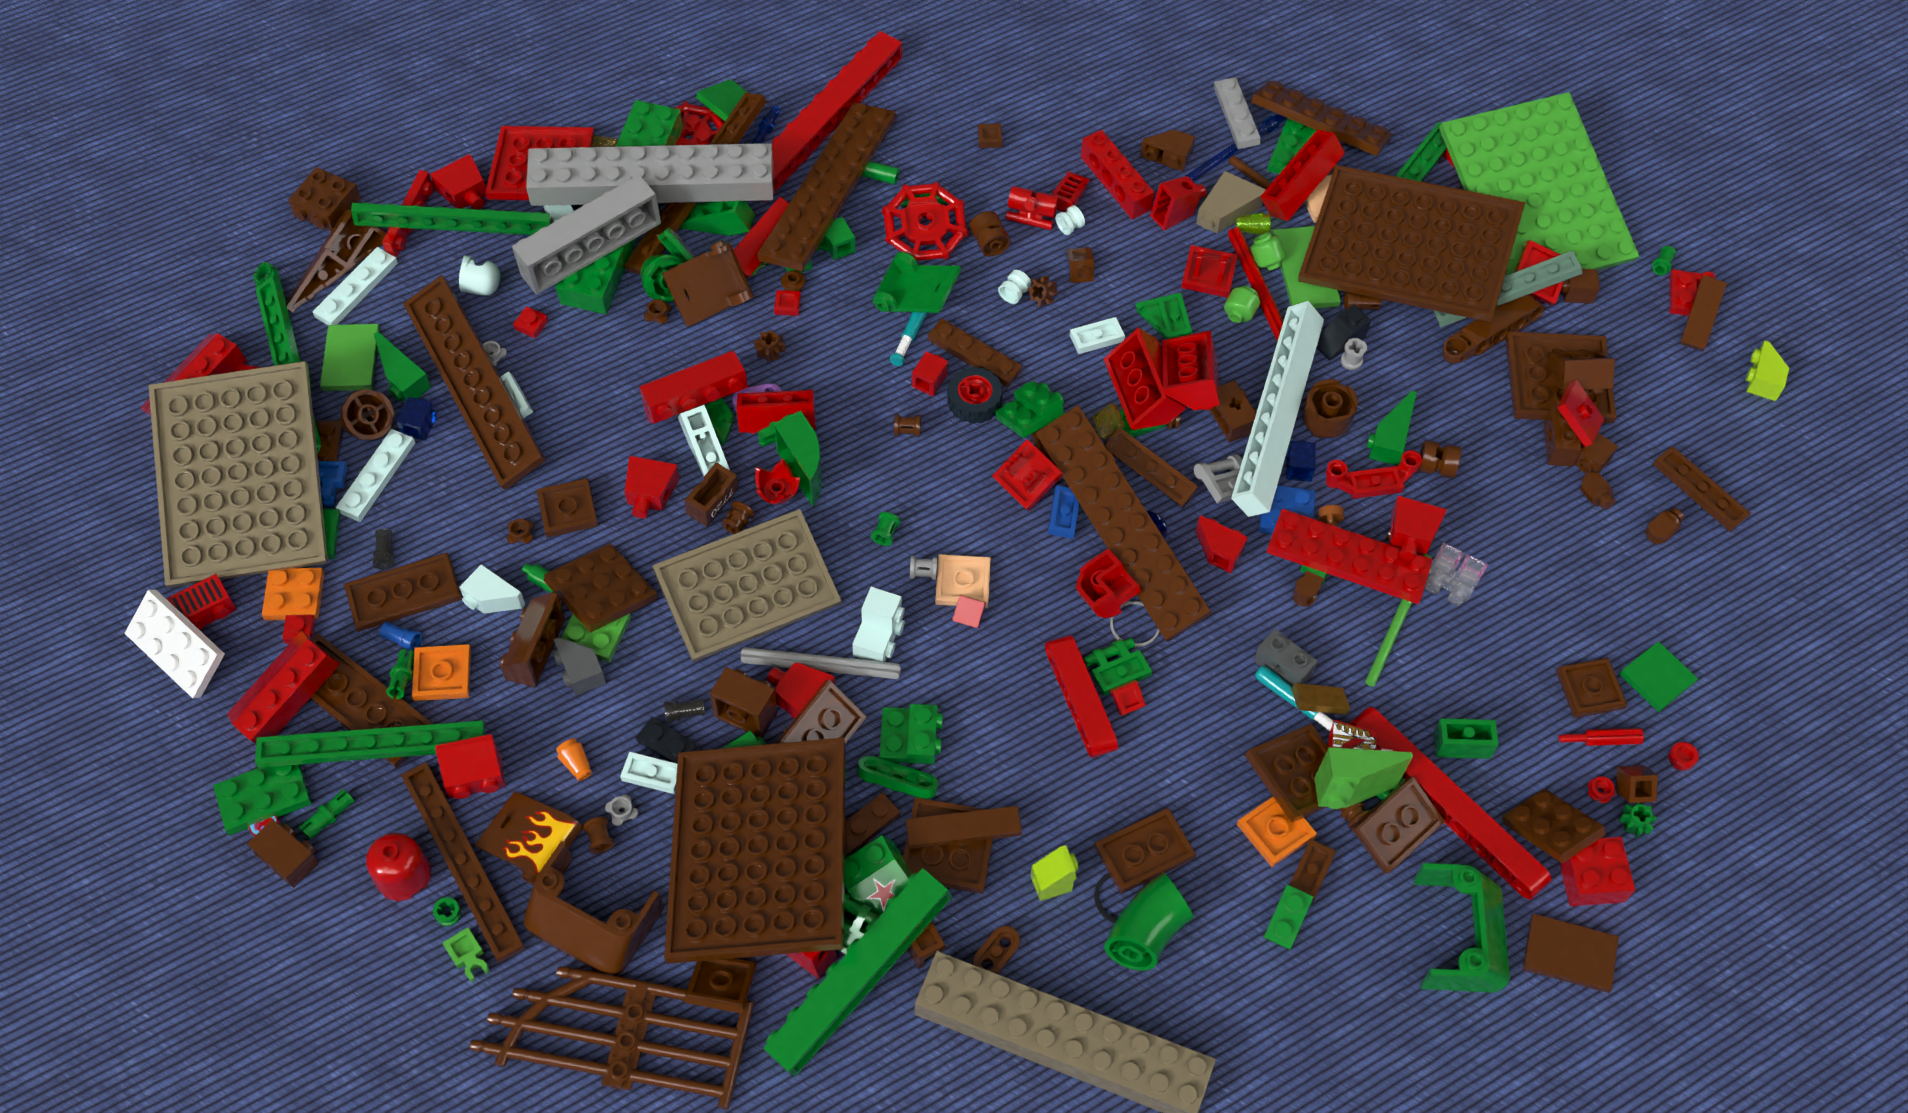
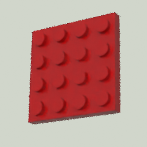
M501 126L485 192L487 199L529 200L526 188L529 149L592 147L595 136L594 128Z

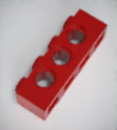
M1100 130L1083 138L1081 148L1082 160L1128 216L1133 220L1151 211L1154 191L1104 131Z

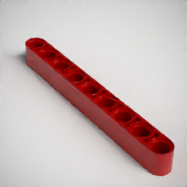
M1367 707L1348 723L1375 731L1377 733V748L1390 749L1397 752H1412L1413 758L1402 778L1414 777L1445 820L1444 823L1522 897L1528 900L1533 899L1551 882L1550 873L1541 863L1375 708Z

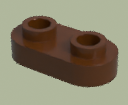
M1009 926L997 928L975 954L973 965L985 969L982 964L990 962L993 967L985 970L999 975L1019 949L1020 937L1018 932ZM1007 940L1010 946L1002 947L1000 942Z

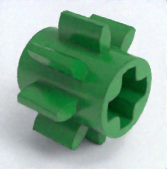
M1635 803L1632 808L1629 804H1626L1622 809L1624 814L1618 819L1619 822L1623 823L1624 832L1635 834L1636 838H1639L1642 832L1649 835L1654 829L1652 824L1657 820V817L1652 814V807Z

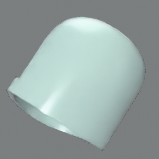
M464 255L459 275L460 291L481 296H489L495 293L500 283V271L497 265L486 261L484 265L476 266L473 257Z

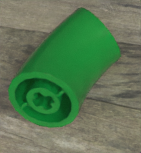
M1164 872L1150 881L1134 896L1121 912L1109 933L1104 946L1105 952L1113 961L1123 967L1138 971L1154 968L1169 941L1181 928L1194 919L1182 895Z

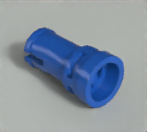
M388 621L382 624L379 631L381 638L398 643L400 647L408 651L410 649L414 652L415 648L420 647L422 642L421 632L409 628L403 629Z

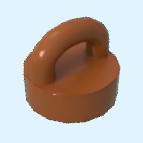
M1339 505L1323 506L1318 510V519L1321 522L1337 527V523L1344 520V509Z

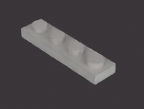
M1237 78L1214 81L1215 93L1237 149L1260 145V135Z

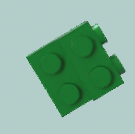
M1035 381L1026 383L1014 391L1015 401L1006 403L1002 408L995 411L997 420L1022 438L1047 426L1065 414L1063 409L1064 400L1058 391L1052 393L1046 383L1038 384Z
M910 704V709L883 707L879 758L895 763L935 764V754L941 755V738H936V729L942 730L943 713H937L938 705Z

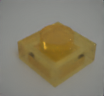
M1112 403L1092 416L1100 437L1104 439L1112 436L1119 427L1123 428L1125 426L1117 405Z

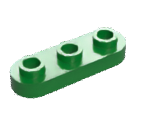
M874 756L862 757L858 762L857 775L865 782L881 785L893 791H899L922 799L933 798L937 793L938 780L928 773Z

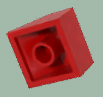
M492 734L435 746L444 787L450 799H464L471 794L479 792L492 793L499 788L506 787L502 757Z

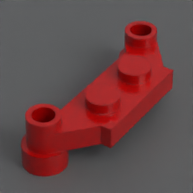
M1409 450L1403 453L1398 466L1347 472L1348 467L1343 461L1332 460L1327 465L1325 482L1330 488H1339L1351 494L1352 499L1402 493L1404 484L1419 470L1422 457L1418 452Z

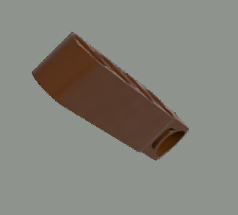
M1531 294L1496 307L1492 323L1476 319L1459 332L1450 336L1443 346V358L1450 364H1459L1473 355L1478 356L1505 340L1508 331L1518 332L1536 321L1544 312V305Z

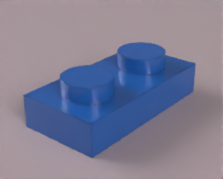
M1055 486L1047 534L1073 539L1079 502L1068 487Z

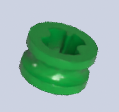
M441 898L433 907V915L442 926H453L461 918V908L453 898ZM449 907L452 915L446 917L442 909Z

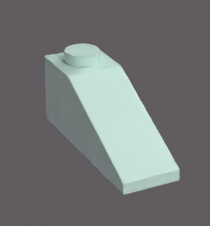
M705 405L681 413L678 416L679 422L703 476L707 474L716 462L730 470Z

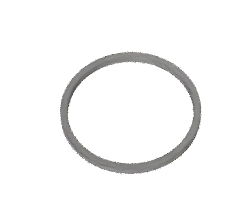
M1129 601L1122 604L1120 609L1127 605H1144L1139 601ZM1111 617V619H1110V628H1111V631H1112L1114 637H1115L1117 640H1119V639H1121V638L1116 634V632H1115V630H1114V628H1113V618H1114V617ZM1159 629L1152 639L1144 643L1135 644V647H1142L1152 643L1159 635Z

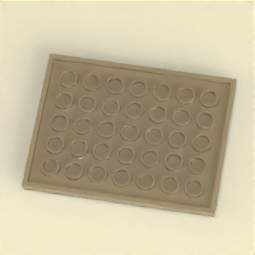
M305 361L148 385L165 586L172 588L196 584L214 574H217L219 579L223 580L268 573L269 571L328 563L309 369Z

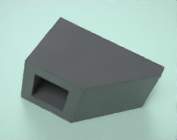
M559 637L554 639L557 649L552 651L557 666L563 664L565 672L561 673L566 688L572 686L575 696L606 684L593 649Z

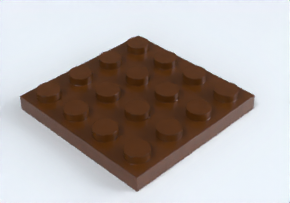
M1508 331L1505 341L1514 419L1545 420L1551 406L1558 407L1564 390L1555 386L1548 352L1598 350L1608 355L1606 336ZM1613 388L1604 389L1603 393H1591L1585 390L1604 417L1603 423H1614L1617 416Z

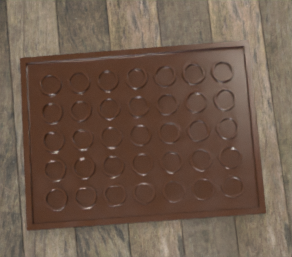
M1335 165L1298 276V282L1492 323L1525 202Z
M844 737L678 753L664 959L667 964L843 949L846 742Z

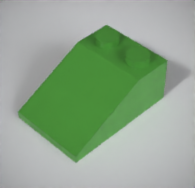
M1329 747L1314 777L1318 806L1331 809L1347 808L1396 788L1413 758L1412 752Z

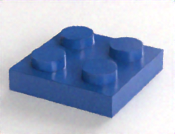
M1277 485L1270 512L1260 514L1259 532L1273 534L1282 509L1313 519L1315 490Z

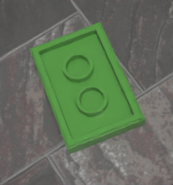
M378 324L328 325L320 383L322 391L373 390L378 350L374 333L377 331L380 333Z

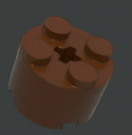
M1335 379L1321 380L1313 385L1307 395L1302 416L1306 427L1314 437L1334 438L1349 431L1358 405L1357 395L1350 386L1347 385L1345 387L1339 384L1340 381Z

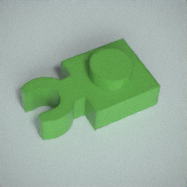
M468 927L442 943L458 970L465 966V974L470 982L474 983L476 981L472 974L476 968H482L486 975L489 973L486 962L478 958L484 952Z

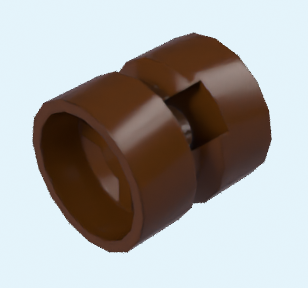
M985 211L976 215L971 220L969 228L984 256H997L1009 247L1011 240L996 212Z
M1425 439L1420 452L1422 463L1418 472L1433 474L1436 471L1439 473V476L1454 479L1460 462L1461 446L1446 444L1444 447H1441L1439 442Z

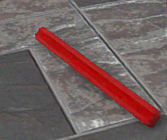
M1235 227L1228 231V237L1236 254H1238V259L1251 287L1258 294L1260 306L1278 342L1284 321L1240 228Z

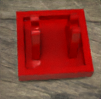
M1191 245L1181 288L1228 298L1238 254Z
M1026 439L992 477L1027 511H1030L1064 473Z

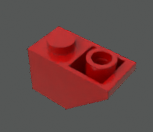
M1200 515L1196 527V535L1207 563L1231 574L1245 550L1248 537L1238 530L1229 529L1219 524L1212 518Z

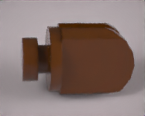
M1591 472L1583 477L1580 491L1591 504L1600 506L1603 510H1607L1615 504L1616 500L1612 497L1614 494L1612 487L1600 473Z
M1672 508L1670 511L1664 510L1656 515L1646 527L1645 534L1649 541L1660 545L1670 539L1681 527L1680 522L1684 519L1682 512L1677 508Z

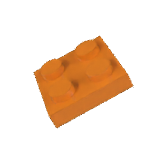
M290 568L269 571L262 610L263 619L285 620L286 615H313L315 619H318L324 581L323 569Z
M470 645L415 648L412 686L413 700L469 698Z
M1271 797L1240 818L1236 824L1271 867H1274L1296 852L1317 835L1305 818L1291 823L1274 797Z

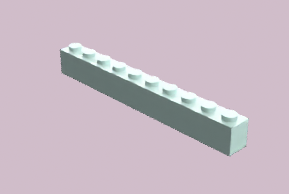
M1309 301L1290 306L1287 309L1231 497L1248 517L1270 512L1324 319Z

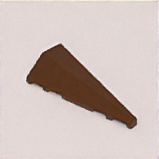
M344 210L286 302L288 311L291 313L296 311L298 307L312 299L318 292L328 287L356 266L357 263L369 256L377 247L383 245L382 241L386 233L376 226L354 225L351 210Z

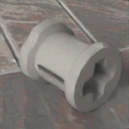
M1352 338L1344 346L1345 352L1341 356V364L1348 370H1357L1363 364V355L1367 351V345L1359 338Z
M911 556L910 579L930 577L932 580H936L937 557L918 559L915 556ZM917 567H926L930 569H921Z

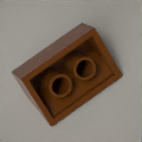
M553 592L532 598L528 607L523 609L520 617V626L518 630L513 631L508 653H504L500 661V668L505 680L534 688L537 687L555 645L554 639L558 638L565 622L558 594Z

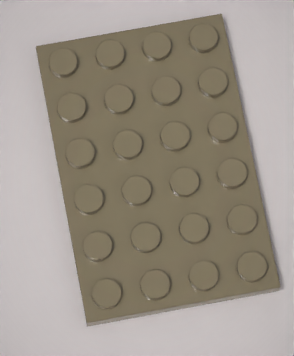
M800 509L652 565L692 663L841 604L839 594Z

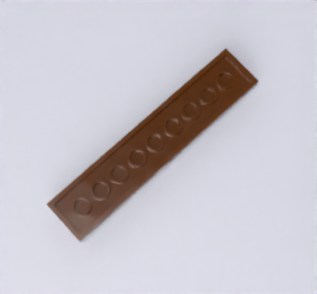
M853 102L758 252L759 261L804 271L865 171L867 164L873 158L896 120V111Z
M440 275L404 302L403 305L500 487L506 490L545 462L546 458L448 280Z
M1079 405L1036 432L1056 467L1064 473L1063 478L1107 548L1120 560L1125 571L1139 585L1141 592L1137 596L1167 642L1171 641L1213 614Z

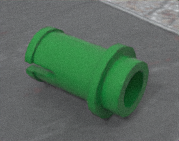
M1663 246L1661 248L1658 258L1652 263L1655 274L1662 276L1670 272L1672 268L1671 262L1676 255V250L1673 247Z

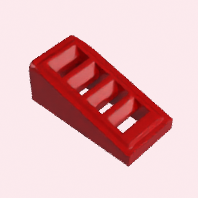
M1068 171L1052 193V195L1059 196L1057 210L1066 212L1070 206H1076L1090 179Z

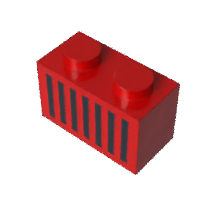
M217 574L166 598L199 630L218 619L227 617L230 613L237 610Z

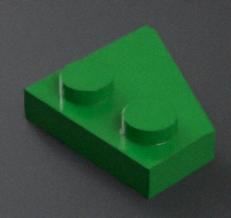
M1181 293L1135 303L1136 311L1165 340L1192 334Z

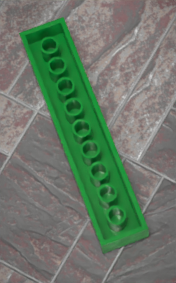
M635 100L615 147L675 146L683 129L680 109ZM638 237L558 282L555 288L560 304L607 315L625 271L624 264L631 256Z

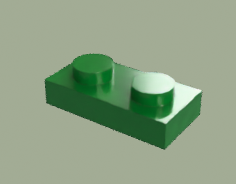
M1286 885L1263 938L1290 950L1313 896Z

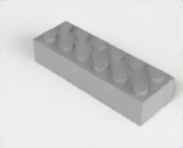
M639 174L632 179L626 180L622 185L613 190L605 192L597 199L585 203L574 212L562 216L558 221L549 226L541 228L533 235L521 239L512 246L521 276L537 295L661 224L656 194Z

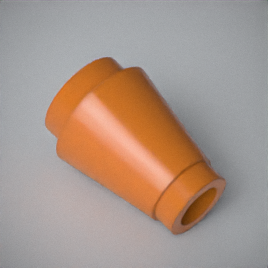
M572 738L557 747V758L578 781L585 780L592 775L593 772L590 769L581 742H577L575 738Z

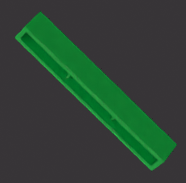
M923 868L918 873H913L907 879L906 887L899 895L895 894L886 904L887 909L880 917L876 916L868 923L867 931L860 939H855L851 942L846 950L847 954L840 962L836 961L829 967L826 978L820 984H815L808 991L807 999L800 1007L796 1006L790 1011L786 1018L787 1022L780 1030L776 1029L768 1036L767 1044L763 1049L792 1076L796 1077L953 898L949 890Z

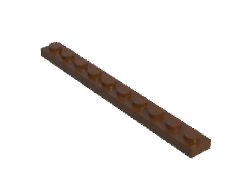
M745 93L709 145L738 144L767 103L764 95ZM697 202L667 203L660 213L661 224L645 234L624 264L626 270L631 273L640 274L643 263L649 257L661 254L665 246L660 242L658 236L669 227L676 233Z

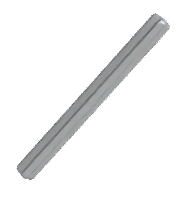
M746 647L742 648L741 662L747 664L790 668L793 663L798 662L823 672L899 679L901 666L898 663Z

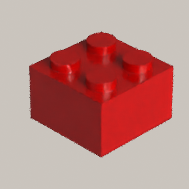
M1622 837L1600 838L1564 863L1559 862L1569 906L1625 903L1635 892Z

